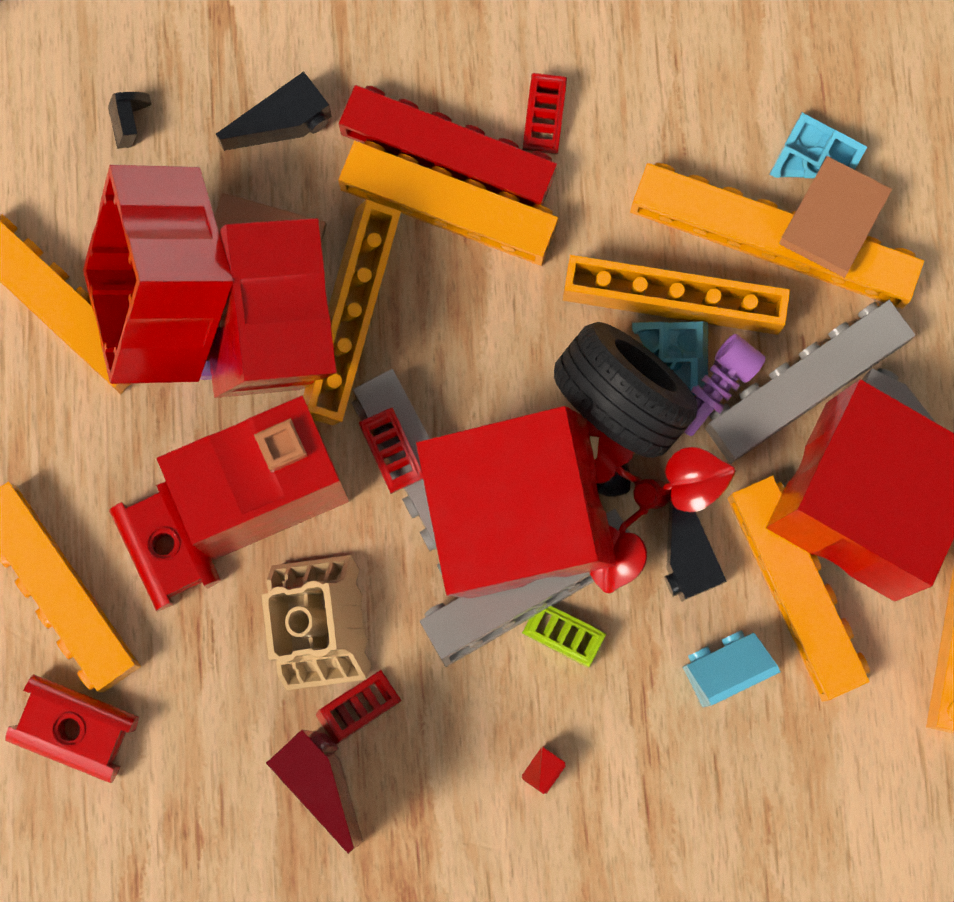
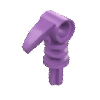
M738 334L731 335L718 350L714 365L710 369L714 374L711 378L707 375L703 377L704 387L701 388L697 385L691 390L696 395L695 399L698 407L696 418L684 432L689 436L695 434L713 410L719 414L723 411L724 405L720 401L722 398H725L727 401L731 398L732 394L728 391L731 387L734 390L738 389L740 386L736 382L738 378L744 383L750 381L765 362L766 357Z

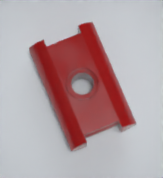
M166 482L156 485L159 493L130 507L120 502L109 509L156 611L173 606L172 597L198 584L203 583L208 589L221 581L211 558L192 545ZM171 536L174 539L173 550L169 554L159 555L156 551L157 541L161 537Z
M35 674L32 675L23 690L30 693L20 721L18 725L8 727L5 741L112 783L121 767L114 764L126 732L130 733L136 730L139 716ZM70 718L76 720L80 726V733L76 739L68 737L65 732V724Z

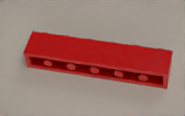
M358 85L354 86L338 123L341 135L363 144L365 141L374 142L385 149L384 152L394 156H398V154L409 155L418 161V165L429 169L432 166L441 167L449 171L453 178L463 182L466 179L478 181L486 187L485 190L499 195V192L510 193L519 198V203L533 207L534 204L543 206L557 169V163L552 162V158L547 154L539 151H533L531 154L519 149L518 144L509 139L499 138V140L485 136V132L482 129L473 125L462 127L452 123V119L443 113L432 112V114L419 110L415 103L407 99L393 100L386 97V94L376 87L369 85L365 88Z

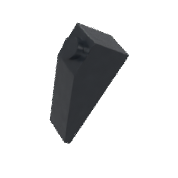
M303 71L217 132L216 137L224 151L301 138L310 132L312 134L319 132L329 123V118L332 117L330 106Z
M670 496L666 565L669 574L664 576L672 596L679 595L681 602L718 587L727 581L696 512L678 510L672 504Z

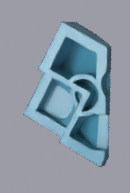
M801 112L769 175L775 178H815L827 156L855 170L867 146Z
M708 322L632 323V330L634 334L639 335L643 346L670 367L687 385L690 391L697 385L701 388L704 387L705 383L702 379L705 375L708 376Z

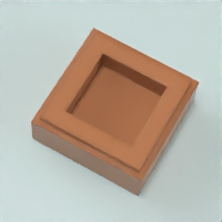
M291 418L254 434L271 473L308 457Z

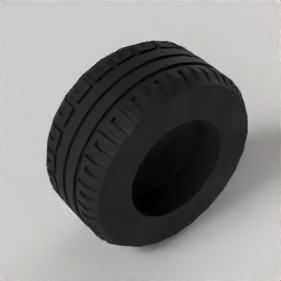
M596 322L584 326L555 362L554 379L556 385L571 405L610 439L638 455L648 458L664 455L697 416V401L680 377L637 340L609 324Z

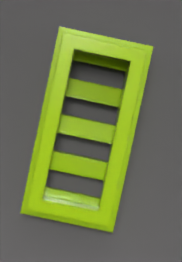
M552 606L530 618L522 632L525 636L587 668L590 667L606 636V633ZM547 613L551 615V618L543 634L536 632V629L543 615ZM559 619L565 624L556 641L549 637ZM571 627H574L578 631L568 648L562 644ZM586 633L591 636V639L582 655L576 652Z

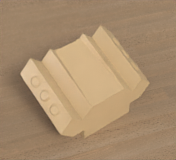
M352 555L271 566L267 577L268 593L261 594L269 660H276L277 674L286 690L367 680L371 663L365 654L368 638L363 625L361 609L363 594L356 583L360 570Z

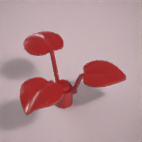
M586 420L589 435L599 437L598 453L595 459L597 468L596 483L608 482L617 472L620 476L636 485L633 497L640 506L639 510L620 525L619 530L609 525L617 566L589 572L598 587L605 593L611 594L620 587L635 580L643 571L647 561V550L643 540L637 534L625 533L630 525L641 516L646 515L649 509L664 507L669 502L670 496L674 507L684 512H696L707 508L730 485L736 472L734 466L722 461L707 450L686 447L675 452L667 462L665 473L670 483H665L658 479H642L621 467L632 459L634 452L616 443Z

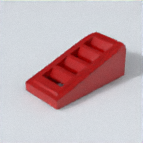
M540 73L531 74L522 150L558 154L567 77ZM537 90L558 93V95L537 92ZM535 103L557 106L556 110L535 107ZM533 118L555 120L554 125L533 122ZM532 132L553 134V139L531 137Z
M393 407L359 422L360 429L390 494L423 480L421 468ZM391 423L392 429L373 437L372 430ZM392 438H398L399 443L379 451L377 445ZM404 451L406 457L388 465L385 464L384 459ZM410 464L412 471L392 480L390 473Z
M379 670L367 678V680L362 681L319 709L316 717L329 737L338 745L402 700L382 670ZM373 684H375L386 701L382 705H380L369 688ZM360 693L363 694L373 709L370 713L366 711L358 699L357 695ZM345 703H350L360 718L358 721L355 722L344 706ZM336 710L347 728L344 730L340 728L331 714L333 711Z

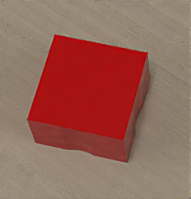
M109 165L97 222L91 236L83 272L92 309L97 321L100 343L110 384L199 382L233 284V278L200 167Z
M318 218L225 224L219 230V234L233 278V284L209 351L214 398L297 391L312 385L315 380H322L336 374Z
M859 379L825 404L805 445L801 464L795 475L787 483L766 529L810 554L833 562L850 577L894 602L932 587L954 540V433Z
M303 395L156 458L192 545L213 561L349 502ZM291 418L308 457L271 473L254 434Z
M561 406L416 442L446 596L476 598L520 588L543 578L569 577L617 566L607 515L597 491V468L587 421L578 412L567 406Z

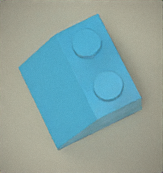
M742 630L722 639L725 647L711 653L707 646L688 656L691 663L683 666V669L702 708L712 706L781 672L755 633L744 636Z

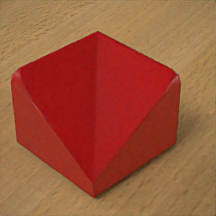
M541 747L521 778L542 794H547L566 765L560 758L546 748Z

